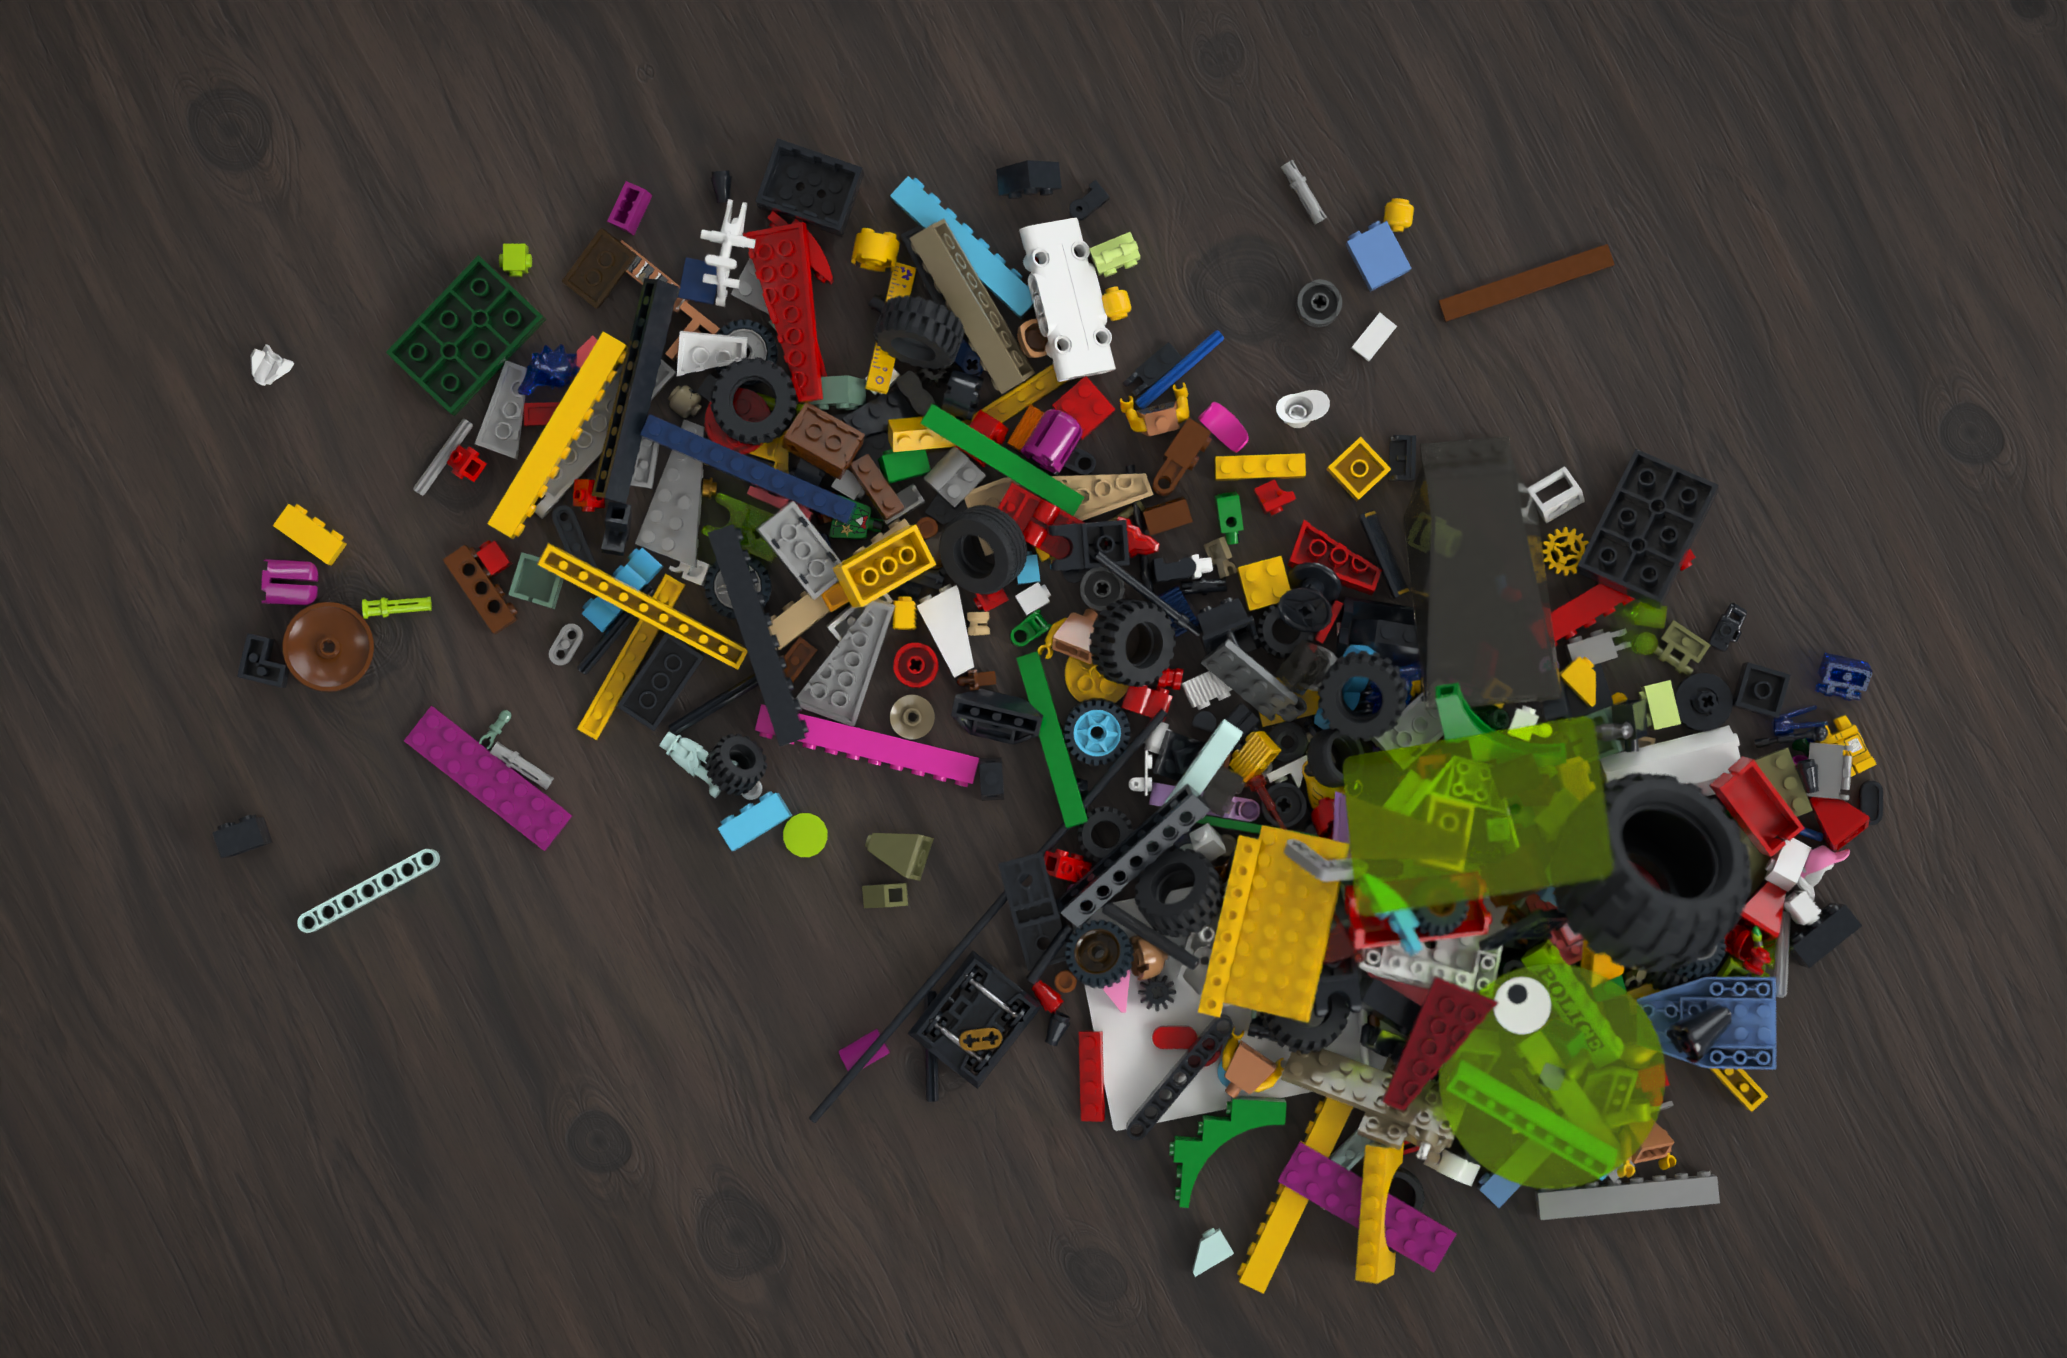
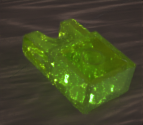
M717 493L715 497L716 502L726 507L730 512V521L724 527L735 524L736 528L740 527L744 536V540L741 541L743 549H748L749 554L773 563L776 555L762 537L755 539L757 536L754 532L756 527L766 522L774 514L725 494ZM706 525L703 526L701 532L708 536V532L720 528Z

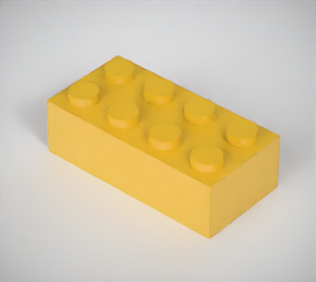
M907 525L832 567L852 608L865 606L933 567L936 563L917 526Z

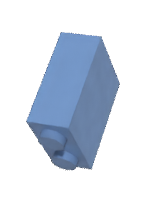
M1380 221L1368 226L1369 230L1363 234L1358 231L1348 237L1349 241L1345 244L1370 292L1408 273L1412 269L1387 221L1382 224Z

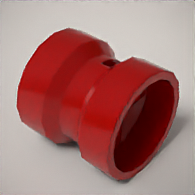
M1168 667L1166 671L1163 670V675L1159 678L1157 687L1165 688L1169 686L1173 690L1180 691L1184 669H1170Z

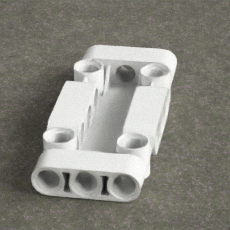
M1070 218L1019 229L1023 248L1026 251L1023 264L1031 272L1028 276V286L1040 332L1044 337L1048 338L1045 351L1049 357L1053 358L1057 382L1115 370L1116 367L1110 348L1112 335L1105 328L1107 315L1102 301V294L1095 267L1088 261L1090 250L1089 246L1083 241L1078 219ZM1074 249L1077 251L1078 256L1075 255ZM1035 256L1038 258L1039 264L1036 262ZM1096 335L1099 337L1100 343L1097 341ZM1057 343L1061 346V350L1058 349Z

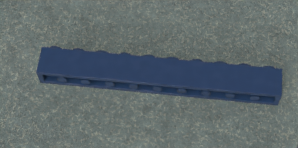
M650 414L640 434L650 441L787 500L794 501L801 506L849 526L857 508V504Z

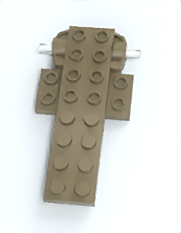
M1326 1049L1315 1053L1310 1051L1308 1054H1301V1050H1297L1295 1053L1291 1052L1281 1075V1080L1365 1111L1357 1135L1399 1151L1403 1141L1406 1140L1420 1147L1417 1157L1420 1159L1422 1155V1160L1426 1159L1428 1151L1440 1153L1445 1147H1451L1467 1102L1463 1101L1462 1098L1446 1090L1450 1076H1448L1447 1080L1441 1082L1428 1081L1422 1088V1091L1404 1111L1383 1103V1096L1396 1068L1389 1056L1383 1070H1379Z

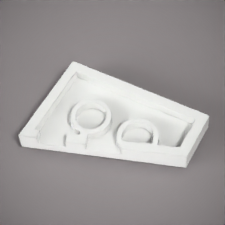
M680 331L677 376L730 365L734 361H742V358H746L748 337Z

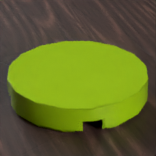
M800 813L793 816L786 823L783 831V840L787 849L794 855L811 857L818 854L825 847L828 840V830L818 816L811 813Z

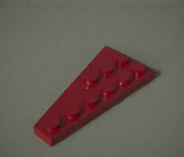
M1434 976L1382 1102L1404 1111L1422 1091L1426 1083L1438 1073L1437 1071L1452 1057L1467 1040L1470 1033L1478 1024L1482 1023L1485 1016L1499 1002Z

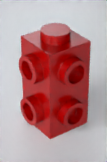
M1056 849L1055 853L1046 851L1044 862L1047 873L1050 876L1077 882L1091 869L1092 863L1083 861L1084 856L1071 853V856L1068 857L1069 852Z

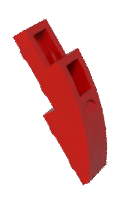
M774 211L767 217L771 222L769 224L770 228L789 225ZM795 219L791 224L799 223V221ZM807 230L810 267L816 272L814 276L823 284L826 281L832 284L834 280L827 259L820 245Z

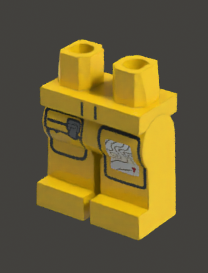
M1846 715L1833 720L1838 731L1832 734L1827 724H1824L1828 730V736L1825 740H1817L1815 743L1853 746V751H1843V755L1852 756L1851 777L1856 775V773L1877 765L1867 750L1857 726L1851 724Z

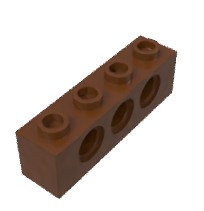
M463 545L444 558L443 561L492 633L498 634L518 620L515 615L518 611L511 602L507 603L503 598L505 592L498 583L494 585L490 579L492 575L485 565L481 566L477 560L479 556L475 548ZM468 564H473L475 567V572L471 576H467L464 571ZM485 582L488 590L485 594L480 595L477 591V586ZM493 601L500 603V610L496 613L490 611V604Z

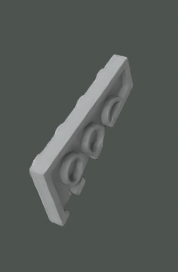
M505 361L477 436L476 445L518 460L528 368Z

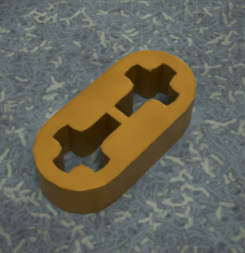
M995 1028L968 1030L959 1037V1044L966 1051L995 1048L1002 1041L1001 1033ZM991 1031H993L994 1035L998 1036V1039L994 1040L992 1045L990 1041H982V1037L989 1036ZM970 1034L972 1038L979 1037V1042H973L972 1047H968L967 1044H963V1039H966L967 1035Z

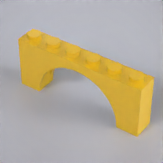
M1376 1141L1365 1145L1355 1279L1357 1281L1377 1284L1394 1275L1396 1252H1390L1386 1244L1384 1227L1385 1208L1392 1178L1397 1168L1403 1163L1404 1141L1400 1151Z

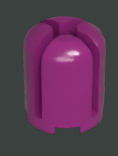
M1057 409L1047 410L1037 423L1021 452L1028 459L1032 456L1036 462L1041 464V468L1054 474L1056 471L1059 473L1080 440L1083 430L1080 424L1069 414Z
M264 559V562H268L267 570H262L261 590L266 592V601L261 600L263 604L310 605L315 601L318 594L317 586L272 583V580L318 582V570L312 562Z

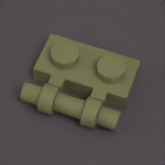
M1672 620L1660 638L1667 645L1663 649L1656 644L1651 652L1656 654L1660 661H1666L1675 667L1674 670L1678 673L1682 672L1689 677L1694 670L1687 665L1690 659L1698 664L1711 645ZM1673 648L1684 655L1681 660L1670 654Z

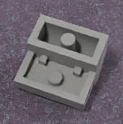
M954 446L923 479L956 508L986 475L964 453Z

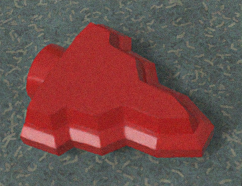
M1118 516L1117 520H1126L1129 558H1134L1137 554L1148 555L1159 551L1160 544L1155 539L1142 534L1139 527L1131 524L1130 519Z

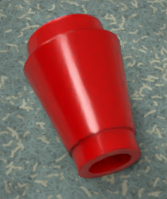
M1041 980L1031 989L1041 1005H1043L1045 1011L1048 1010L1051 1014L1064 1002L1061 998L1062 995Z

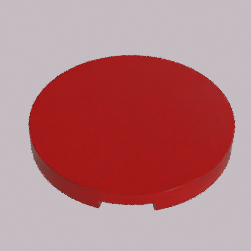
M738 388L736 390L733 406L740 418L748 422H759L771 414L767 403L760 395L745 388ZM710 402L705 415V429L711 441L743 455L756 451L764 444H743L729 437L717 424Z

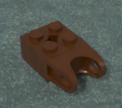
M1191 418L1187 419L1163 456L1165 463L1155 476L1153 489L1160 496H1167L1174 490L1187 469L1192 471L1200 458L1197 457L1199 451L1205 452L1212 439L1209 438L1211 432ZM1166 479L1169 481L1170 487L1162 489L1159 487L1158 481Z

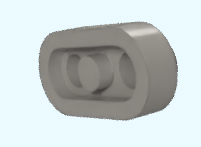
M567 624L561 629L549 650V658L554 664L566 665L572 659L583 640V631L578 625ZM569 632H576L575 639L569 638ZM560 650L565 652V656L562 659H559L557 656Z

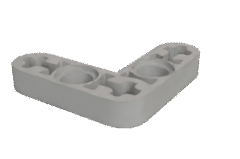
M1294 839L1288 840L1284 849V853L1315 878L1323 881L1360 879L1367 873L1369 867L1366 862L1359 859L1326 861L1306 844Z

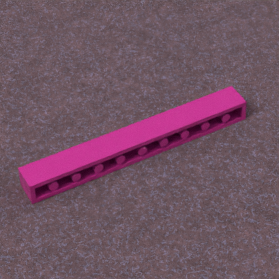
M761 704L755 730L760 731L759 736L772 739L773 735L776 734L766 705ZM799 714L801 720L805 719L809 732L806 733L807 738L798 740L803 742L802 747L815 750L816 746L825 747L824 752L837 755L838 751L847 753V758L859 760L861 756L869 758L868 763L881 766V762L889 763V768L899 771L906 767L912 769L911 774L924 776L926 772L934 774L933 779L946 782L947 778L954 779L956 785L968 787V783L973 784L979 762L978 757Z

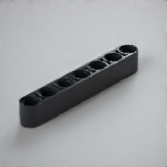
M1221 1014L1220 1018L1215 1017L1132 1115L1126 1124L1127 1135L1130 1139L1139 1141L1148 1134L1232 1034L1234 1026L1229 1016ZM1222 1020L1229 1023V1027L1225 1031L1217 1029V1024ZM1212 1038L1215 1044L1211 1048H1205L1202 1045L1204 1039ZM1190 1056H1199L1200 1062L1197 1065L1189 1064L1188 1059ZM1182 1072L1186 1075V1078L1183 1082H1176L1173 1079L1174 1075ZM1167 1089L1172 1094L1169 1099L1165 1100L1159 1097V1093ZM1148 1107L1157 1109L1156 1115L1152 1117L1147 1116L1144 1112ZM1133 1124H1140L1143 1127L1142 1131L1138 1134L1132 1133L1130 1128Z

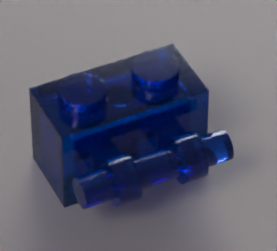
M1824 653L1818 674L1822 682L1826 684L1817 683L1815 691L1823 693L1824 696L1831 697L1835 695L1843 697V700L1851 701V699L1859 701L1861 699V692L1855 690L1867 691L1873 671L1866 661Z

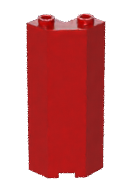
M1478 871L1442 875L1443 879L1447 876L1451 877V882L1453 883L1457 880L1460 883L1458 885L1460 889L1464 887L1466 892L1463 895L1464 897L1468 896L1469 901L1466 905L1469 906V910L1465 913L1467 915L1465 920L1451 933H1446L1444 936L1438 937V934L1432 937L1429 936L1428 931L1423 934L1420 932L1421 928L1419 926L1413 930L1420 942L1489 933L1492 915L1490 911H1487L1483 903L1484 893H1487V884L1485 880H1482ZM1428 877L1386 881L1383 883L1396 892L1408 905L1410 903L1408 898L1412 894L1411 892L1420 882ZM1359 885L1345 886L1346 914H1349L1350 927H1348V931L1354 948L1364 949L1400 944L1401 939L1398 933L1394 932L1390 927V918L1386 917L1380 920L1378 916L1373 914L1370 908L1371 902L1368 896L1363 895Z

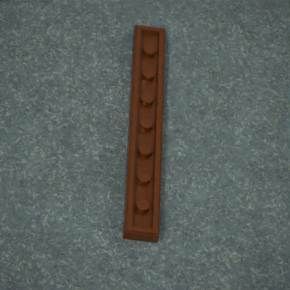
M1606 244L1439 300L1438 303L1445 322L1612 267L1615 264L1609 246Z

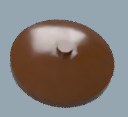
M322 602L303 609L291 620L283 638V655L289 671L301 684L316 691L336 692L354 685L365 675L373 658L374 642L368 624L359 613L340 603Z

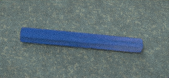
M1218 330L1213 332L1135 401L1136 405L1140 409H1145L1220 344L1224 340V336Z

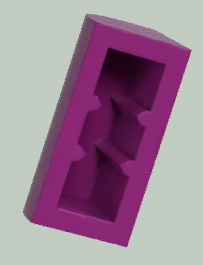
M626 181L607 222L634 236L652 195L647 190Z
M878 1029L873 1030L838 1051L848 1071L879 1037L880 1032ZM884 1043L865 1067L891 1052L886 1043Z

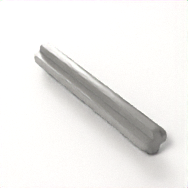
M467 419L461 420L414 486V491L422 496L425 495L447 464L446 462L450 458L451 453L462 443L472 429L473 424Z
M1785 911L1782 914L1780 933L1776 938L1774 977H1776V997L1784 998L1787 995L1791 914Z

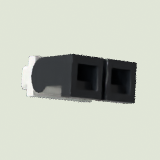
M1199 554L1191 555L1189 558H1182L1179 562L1164 564L1163 558H1156L1151 561L1154 584L1184 580L1191 576L1192 580L1202 577L1201 574L1213 571L1211 557L1199 559Z

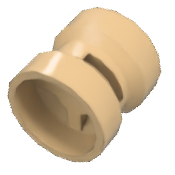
M989 612L967 613V620L970 622L968 635H990V628L987 626Z

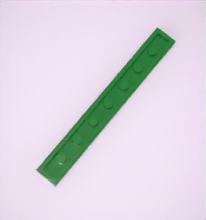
M933 404L930 405L920 422L923 426L1074 516L1085 498Z
M1037 651L1018 657L1016 659L1029 703L1043 715L1039 737L1065 826L1070 828L1088 822L1040 655Z

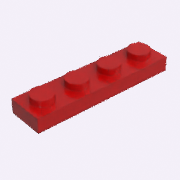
M1079 1031L1081 1121L1103 1122L1105 1121L1103 1031Z

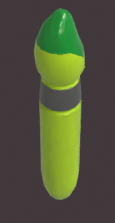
M1755 925L1751 931L1754 948H1763L1762 934L1758 926ZM1766 963L1762 966L1764 972L1766 971Z

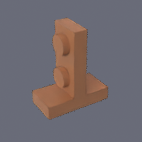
M686 301L679 307L681 311L692 319L683 331L702 333L700 331L701 327L710 334H717L720 331V328ZM679 337L665 353L673 361L678 358Z

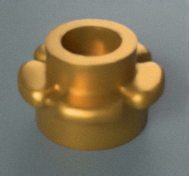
M712 477L710 479H703L702 497H709L711 499V495L716 496L717 482H712Z

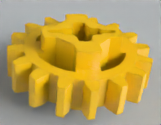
M1564 527L1562 533L1555 529V536L1548 534L1549 542H1542V545L1546 547V549L1541 551V554H1546V558L1542 561L1550 563L1547 568L1548 570L1553 567L1556 568V575L1563 571V575L1567 576L1569 570L1572 574H1576V567H1578V563L1585 551V545L1589 542L1581 540L1584 535L1583 533L1578 536L1575 535V528L1568 532L1567 527ZM1560 537H1566L1564 543L1559 544L1554 542L1556 539ZM1575 541L1577 542L1580 548V552L1577 551L1574 546ZM1567 546L1568 551L1571 553L1564 557L1563 552L1560 550ZM1551 551L1554 552L1557 557L1556 562L1552 558ZM1567 560H1576L1575 564L1565 566Z

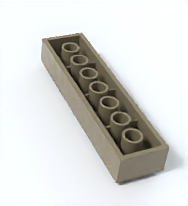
M945 219L930 225L912 236L910 240L913 251L919 254L923 260L922 265L925 271L933 277L936 290L942 293L946 299L945 304L948 310H951L961 320L964 332L969 338V345L973 351L978 353L980 364L991 375V381L995 389L1003 394L1035 374Z

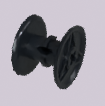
M1305 562L1296 565L1289 571L1287 578L1290 590L1280 597L1278 603L1279 615L1293 629L1302 632L1323 630L1330 624L1333 616L1330 604L1340 596L1342 590L1340 579L1334 571L1318 563Z

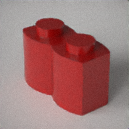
M1148 685L1143 687L1128 686L1121 708L1153 718L1161 708L1166 713L1168 712L1173 696L1168 695L1169 690L1160 687L1152 690L1147 688Z

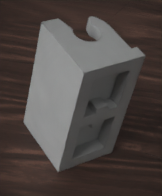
M914 484L896 494L905 508L899 514L886 520L887 526L925 503Z

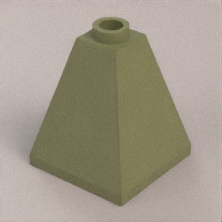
M872 833V835L870 834L867 837L865 847L868 848L867 850L905 878L920 881L934 838L920 834Z

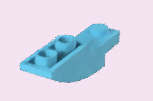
M1368 873L1363 875L1359 879V887L1363 895L1368 896L1373 914L1378 916L1380 920L1386 917L1390 918L1389 924L1391 929L1398 933L1401 939L1400 945L1406 953H1409L1410 957L1419 953L1423 947L1413 930L1420 925L1414 913L1402 898L1385 883Z

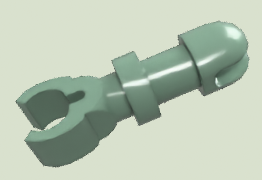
M503 710L494 725L491 723L489 726L491 729L487 734L480 738L479 744L482 743L483 739L490 737V744L486 749L492 747L497 734L500 735L502 733V727L511 719V713L508 710Z

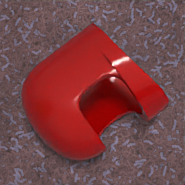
M1736 923L1735 927L1724 937V944H1726L1725 953L1743 961L1751 959L1750 950L1754 948V941L1751 936L1752 928Z

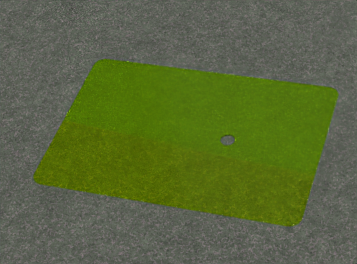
M1583 716L1356 755L1347 758L1343 763L1356 909L1362 915L1381 914L1608 876L1613 870L1595 725L1589 717ZM1517 803L1521 806V811L1517 815H1511L1508 813L1509 805Z

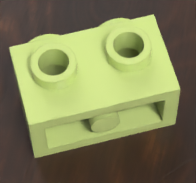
M1671 680L1641 687L1642 692H1639V698L1646 699L1647 727L1650 726L1651 730H1657L1681 724Z

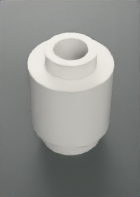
M1161 722L1145 740V750L1159 754L1166 730L1172 731L1168 729L1169 724Z

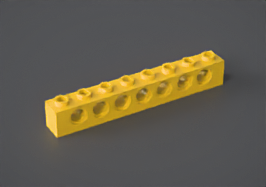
M1239 835L1198 1013L1220 1018L1261 840Z

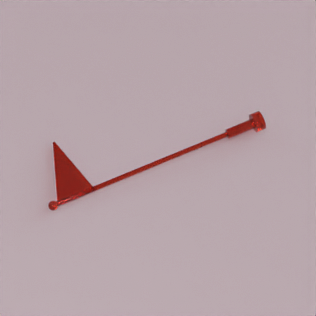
M1263 774L1254 776L1247 782L1250 790L1257 791L1267 810L1272 812L1281 829L1287 830L1275 810L1276 805L1264 787L1267 781ZM1334 911L1333 918L1337 926L1328 936L1322 964L1355 956L1357 963H1362L1364 956L1359 954L1358 950L1354 948L1347 931Z

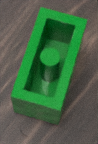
M891 449L884 451L883 456L877 459L880 471L888 484L923 476L931 471L925 449L893 452Z

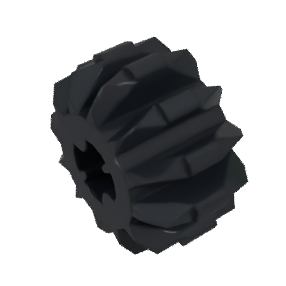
M1159 974L1155 976V981H1152L1151 978L1147 979L1148 985L1145 982H1140V985L1146 988V990H1138L1139 995L1146 994L1140 1002L1145 1003L1149 1000L1147 1009H1150L1154 1003L1155 1011L1158 1012L1160 1009L1159 1004L1162 1003L1163 1008L1168 1009L1165 1001L1174 1002V999L1168 996L1169 994H1176V990H1168V988L1174 985V982L1170 981L1166 985L1164 984L1168 978L1167 975H1164L1161 981H1159ZM1157 986L1161 987L1160 991L1163 995L1160 998L1159 996L1157 998L1153 997V992L1151 991L1153 987L1156 989Z

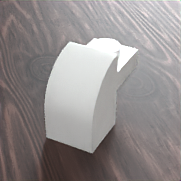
M1443 1149L1440 1153L1429 1151L1423 1163L1437 1172L1469 1186H1472L1480 1168V1165L1472 1164V1162L1468 1163L1466 1158L1446 1149Z

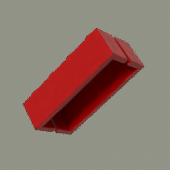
M1742 756L1727 769L1730 772L1729 774L1724 772L1709 786L1761 854L1772 857L1786 845L1785 841L1775 838L1776 836L1791 841L1804 829V826L1753 759Z

